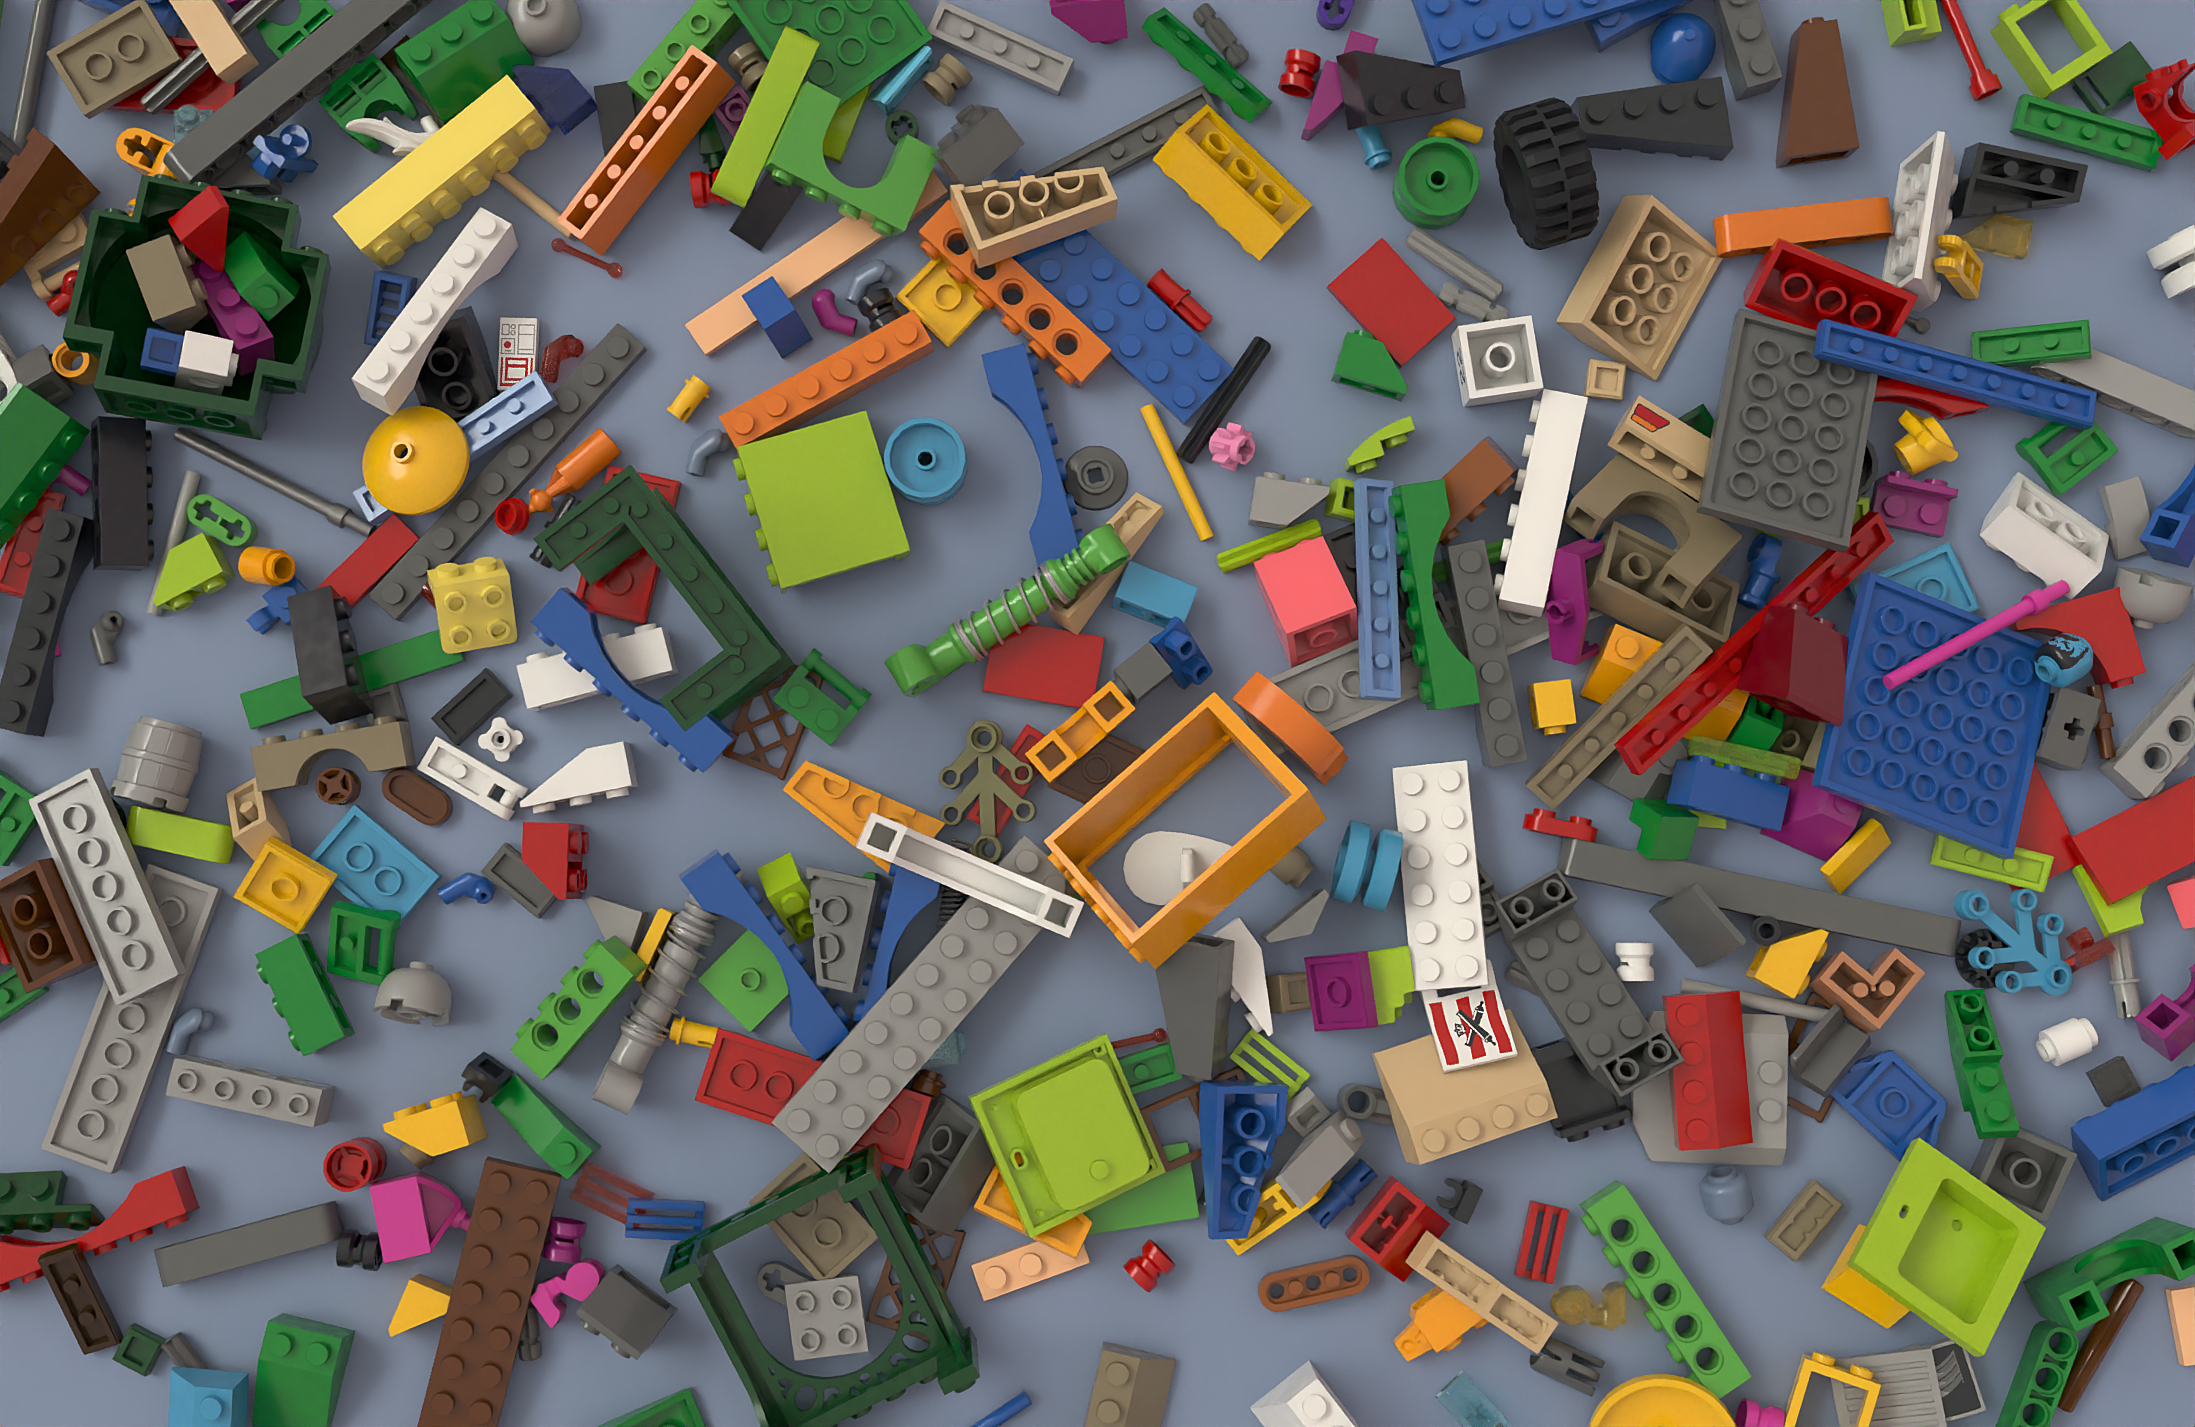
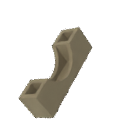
M386 716L373 719L374 726L360 728L359 722L336 725L337 732L324 735L322 729H312L299 732L300 739L286 741L285 735L263 738V745L250 747L258 792L307 785L308 777L314 764L323 755L337 749L346 750L356 755L369 772H382L416 766L409 722L397 721L396 716Z

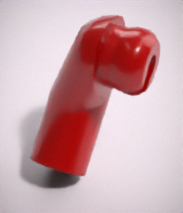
M78 270L68 271L63 276L61 292L46 302L51 311L58 317L69 310Z

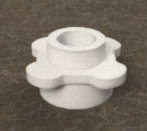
M498 717L493 719L492 727L486 734L480 735L478 743L481 748L489 749L494 753L497 761L505 762L510 759V754L515 751L517 746L523 743L524 737L521 731L509 727L506 719ZM500 736L504 737L503 743L498 742Z

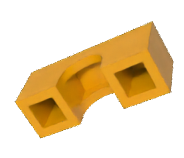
M1109 681L1068 720L1055 730L1053 729L1026 752L1025 756L1045 780L1051 784L1135 712V707L1112 681Z

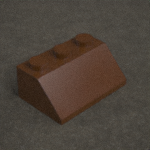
M53 858L37 860L0 880V935L25 993L36 991L98 965Z

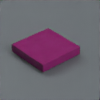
M1368 951L1304 957L1315 1032L1364 1029L1379 1026Z

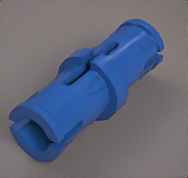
M1360 1158L1358 1163L1339 1182L1334 1180L1331 1183V1190L1312 1209H1309L1308 1213L1316 1222H1320L1319 1225L1326 1229L1327 1225L1347 1205L1352 1207L1356 1203L1354 1198L1378 1175Z

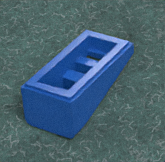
M388 271L374 272L364 344L376 346L383 336L376 334L377 328L389 329L393 322L379 320L381 313L398 317L415 295L418 278ZM387 284L401 286V293L387 291ZM384 298L399 301V308L383 305Z

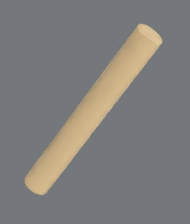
M497 170L492 175L496 182L564 236L572 239L574 235L556 221L561 215L558 211L510 173H501Z

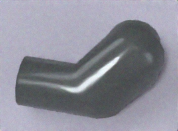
M117 611L103 613L90 632L99 666L118 662L113 643L124 627V618Z

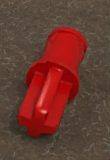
M1163 268L1148 282L1147 287L1151 288L1170 306L1173 312L1175 311L1197 332L1204 331L1212 322V315L1190 296L1191 290H1184Z

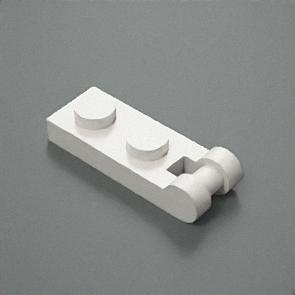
M437 736L417 767L418 770L507 821H510L515 812L512 808L518 798L523 799L528 790L521 783ZM497 785L506 790L500 801L490 797Z

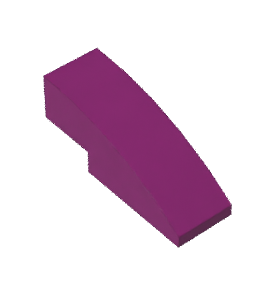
M1351 30L1344 53L1357 50L1374 54L1379 39ZM1325 61L1303 129L1302 140L1309 141L1323 130L1344 108L1338 65L1335 62Z

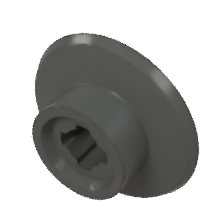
M1084 447L1075 452L1065 465L1068 479L1063 480L1064 489L1067 494L1072 493L1075 504L1083 509L1091 511L1108 509L1119 502L1126 492L1128 486L1127 467L1122 458L1107 447ZM1098 469L1101 471L1104 480L1092 484L1090 483L1088 473Z

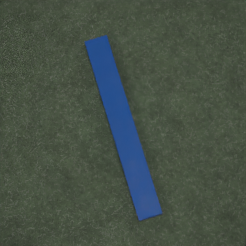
M1823 319L1818 323L1813 358L2087 430L2094 425L2097 392L1827 319Z

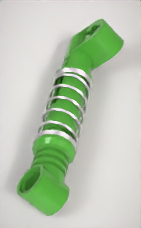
M1108 523L1090 532L1080 541V550L1075 547L1071 550L1072 555L1069 552L1064 554L1065 560L1061 557L1057 560L1050 558L1044 561L1043 564L1041 563L1040 567L1036 566L1034 575L1028 579L1018 578L1017 586L1011 590L1001 589V597L995 601L986 599L983 609L978 612L968 611L965 621L957 619L949 625L947 633L939 636L929 645L911 644L891 655L885 661V665L904 696L915 698L955 670L960 669L966 663L981 661V659L988 655L987 649L998 642L1004 645L1002 639L1014 631L1021 634L1019 628L1031 620L1037 623L1036 617L1046 610L1050 609L1051 612H1054L1053 599H1059L1067 604L1068 601L1070 602L1076 596V591L1080 589V582L1082 585H1086L1088 583L1087 578L1091 581L1096 578L1095 572L1098 575H1104L1125 563L1131 555L1113 526ZM1037 570L1041 571L1040 577L1038 576Z

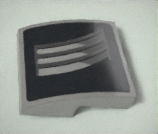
M1948 1337L1923 1346L1915 1343L1894 1350L1932 1348L1946 1422L1986 1410L1968 1352Z

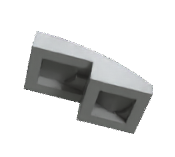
M2140 476L2099 488L2110 523L2105 525L2104 528L2109 535L2108 540L2115 561L2147 551L2139 540L2150 520Z

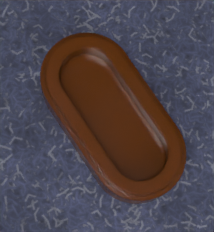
M397 768L390 771L383 779L382 792L384 797L422 824L438 826L450 818L453 811V803L450 796L414 771Z

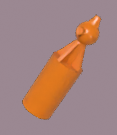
M598 428L555 466L546 490L532 488L529 491L531 494L528 506L529 514L538 511L551 513L554 510L552 507L553 498L579 491L616 459L622 451L601 428Z

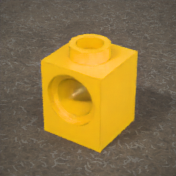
M1571 679L1533 683L1527 686L1533 730L1544 729V736L1567 733L1566 726L1576 724Z

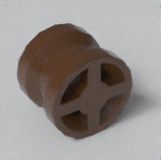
M332 767L322 771L318 776L316 792L318 797L326 803L348 805L359 797L361 781L351 770Z

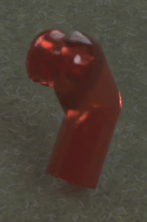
M567 334L548 344L544 348L540 374L544 380L557 383L560 362L569 357L578 358L584 350L583 342L573 335Z

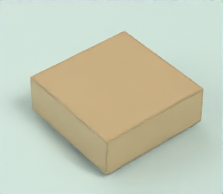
M1590 359L1587 364L1584 397L1616 402L1623 400L1627 364Z

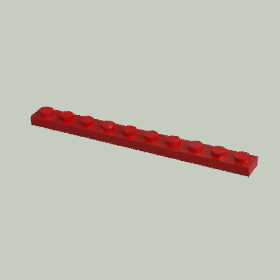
M1868 511L1852 526L1849 547L1843 553L1831 549L1823 552L1614 744L1632 774L1641 776L1736 688L1770 605L1786 607L1787 603H1794L1809 610L1808 616L1812 618L1894 542L1879 512Z

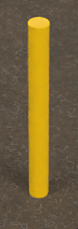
M1151 403L1140 409L1141 414L1200 541L1204 542L1214 537L1154 404Z

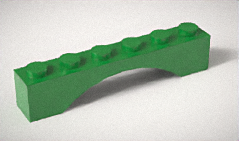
M1432 480L1392 488V496L1388 498L1390 515L1392 518H1396L1398 533L1394 535V543L1397 554L1402 555L1404 570H1401L1400 580L1403 591L1405 593L1408 592L1410 607L1406 610V617L1409 628L1411 630L1414 629L1416 644L1412 646V655L1416 667H1420L1422 681L1418 683L1420 700L1422 704H1426L1427 710H1442L1480 703L1475 667L1459 652L1448 637L1439 619L1433 597L1432 568L1434 553L1441 532L1450 517L1445 480Z

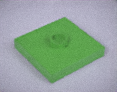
M748 929L698 979L749 1032H752L788 996V987L780 964L763 941Z

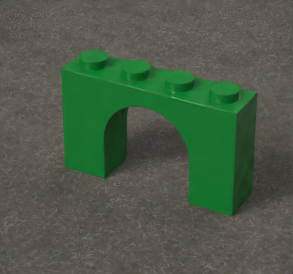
M2154 1217L2023 1281L2041 1317L2077 1332L2110 1316L2100 1293L2117 1283L2149 1274H2160L2181 1281L2195 1274V1228Z

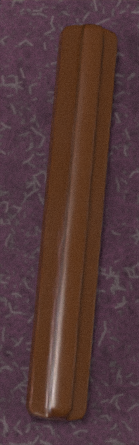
M2131 1278L2118 1284L2106 1305L2110 1316L2096 1322L2077 1354L2057 1405L2063 1411L2068 1413L2074 1411L2142 1294L2144 1286Z

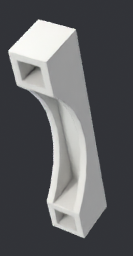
M481 207L351 378L362 400L391 416L396 413L413 390L430 349L450 317L477 287L501 271L518 248L511 223Z
M873 812L869 813L855 846L858 849L1068 938L1071 936L1084 905L1082 901Z

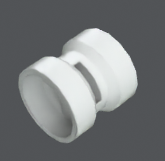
M1615 943L1616 955L1620 958V966L1616 969V974L1621 981H1654V969L1649 965L1650 957L1654 954V943Z

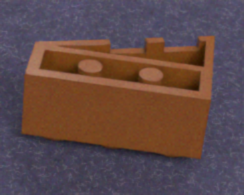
M1490 436L1481 440L1441 478L1445 480L1450 517L1438 541L1443 547L1460 533L1456 526L1465 517L1472 522L1487 508L1483 501L1493 491L1499 497L1515 482L1511 475L1519 467Z

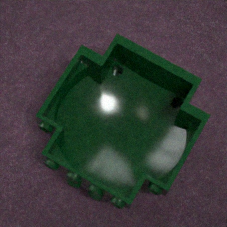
M156 174L154 177L142 175L132 216L115 208H106L105 211L92 209L63 339L69 350L93 354L95 358L100 359L93 388L106 413L262 441L263 433L267 427L266 417L273 394L306 393L309 374L316 362L322 342V311L331 272L329 255L310 246H303L300 249L296 248L302 221L298 205H294L291 201L280 197H273L271 200L258 198L244 190L237 189L232 192L219 190L229 205L226 247L242 232L246 231L301 287L296 297L270 321H267L258 312L274 337L275 361L258 358L255 371L240 376L236 371L232 386L224 385L221 396L174 387V376L140 369L147 328L151 326L164 330L167 329L152 321L126 250L168 234L180 241L168 220L208 186L212 185L204 182H194L193 185L177 182L175 178L164 174ZM192 252L195 262L202 260ZM202 318L189 330L221 338L213 318L206 321Z

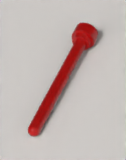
M1940 0L1972 75L1969 78L1971 85L1968 88L1973 100L1980 101L1996 94L2003 87L1997 74H1992L1991 69L1986 70L1957 0Z

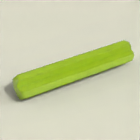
M1312 518L1221 552L1216 556V561L1221 572L1227 573L1261 560L1263 556L1269 553H1279L1295 547L1303 540H1313L1321 537L1322 530L1317 519Z

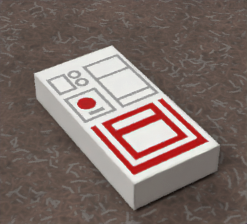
M500 317L497 385L499 392H504L535 370L538 372L540 321L537 318Z

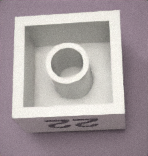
M1531 315L1458 326L1452 334L1463 407L1535 397L1543 389Z

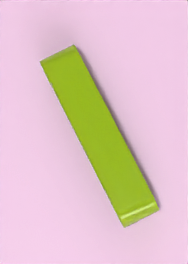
M787 25L785 26L710 192L742 208L746 207L797 92L820 45L819 41Z

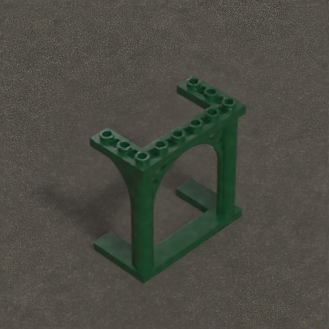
M631 464L533 538L558 571H563L573 563L591 586L644 547L724 650L659 699L684 732L709 713L721 722L795 665L659 489L656 487L654 490H651Z
M875 1143L840 1160L830 1173L822 1169L670 1247L659 1281L666 1294L690 1283L747 1390L761 1427H838L839 1422L849 1417L857 1419L864 1416L872 1409V1405L884 1399L889 1402L899 1398L906 1392L907 1387L917 1382L926 1384L937 1377L938 1383L944 1395L952 1391L960 1393L969 1389L975 1384L976 1379L980 1377L977 1339L970 1326L964 1329L881 1169L882 1155ZM838 1188L844 1203L855 1198L859 1200L897 1274L902 1290L903 1308L900 1323L893 1339L876 1359L851 1373L832 1377H820L795 1371L782 1364L769 1353L759 1339L713 1251ZM911 1294H913L915 1300H910ZM915 1310H918L920 1320L925 1318L928 1324L919 1321L911 1322L909 1317ZM910 1332H919L929 1339L930 1345L924 1350H913L904 1344L903 1337ZM896 1353H901L907 1358L897 1360L895 1365L890 1362L891 1356ZM864 1373L870 1375V1378L864 1381L860 1379V1376ZM788 1378L792 1381L787 1391V1396H784L782 1390H785V1386L780 1383V1379ZM811 1386L816 1391V1400L809 1409L801 1410L795 1403V1396L802 1387ZM830 1387H835L839 1390L838 1394L832 1393L824 1401V1390Z

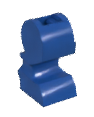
M149 326L147 328L140 369L175 377L184 339L183 334Z

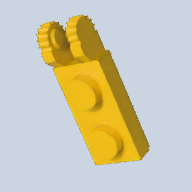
M1948 234L1938 236V248L1949 253H1946L1944 257L1934 259L1933 269L1938 273H1942L1963 299L1977 300L1984 263L1967 241H1963L1959 236Z

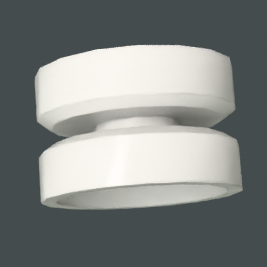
M2192 225L2168 237L2167 241L2146 252L2154 270H2163L2177 263L2180 265V268L2165 275L2160 282L2168 299L2195 288V225Z

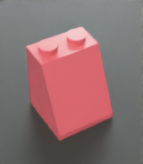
M1323 536L1313 540H1303L1295 547L1279 553H1269L1263 556L1261 560L1254 562L1259 588L1291 668L1358 640L1357 607Z

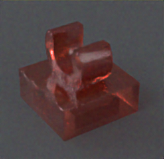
M2084 927L2066 937L2068 944L2076 953L2064 961L2068 963L2072 973L2107 956L2116 949L2108 937L2094 943L2091 933Z

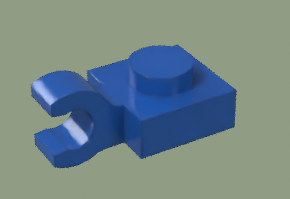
M294 574L290 581L280 586H274L262 597L269 605L253 613L246 621L256 632L259 631L262 635L281 619L286 625L290 626L291 620L287 597L307 592L308 589Z

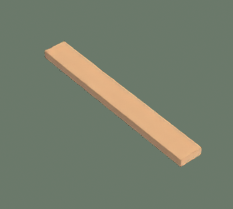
M933 169L910 221L949 195ZM844 217L686 323L685 326L708 357L758 323L741 295L773 276L789 301H792L886 236L871 229L872 223L860 217L858 220Z

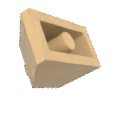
M256 777L226 793L233 839L254 862L271 836L292 847L289 828L269 791L258 792Z

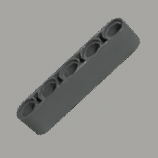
M334 1200L168 1245L154 1250L162 1286L168 1287L339 1240L343 1229L336 1201Z

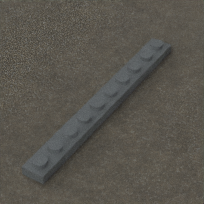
M617 323L553 393L558 405L520 429L368 596L395 620L400 621L430 588L426 570L436 569L438 565L444 563H453L494 518L498 504L513 498L647 351L645 346Z

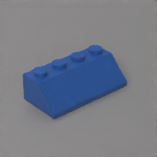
M2195 1065L2191 1067L2185 1066L2179 1069L2173 1076L2159 1083H2151L2140 1093L2126 1100H2118L2111 1104L2108 1109L2092 1117H2084L2075 1126L2071 1127L2073 1150L2078 1154L2077 1158L2097 1197L2102 1202L2195 1155Z

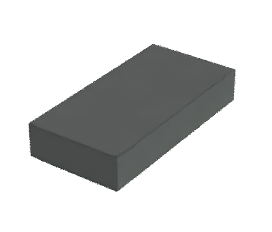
M504 843L481 871V873L538 919L542 918L557 899L522 861V854L508 843Z

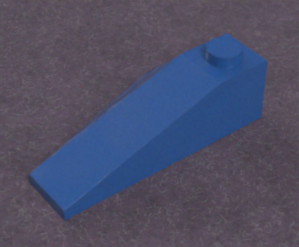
M1244 1080L1200 1082L1199 1128L1208 1237L1211 1240L1243 1239L1248 1236L1261 1198L1259 1190L1266 1170L1271 1169L1274 1160L1271 1157L1278 1135L1282 1136L1286 1125L1287 1085Z

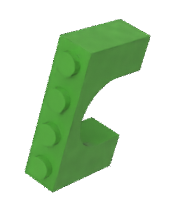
M807 81L797 92L764 168L772 172L771 178L786 186H791L792 183L805 189L804 194L810 199L819 203H825L827 200L837 205L840 214L852 220H858L860 217L872 223L871 229L883 236L891 237L892 234L897 236L905 232L936 163V159L932 154L937 150L907 134L899 139L886 170L876 185L868 188H854L843 184L829 171L823 157L824 136L841 99Z

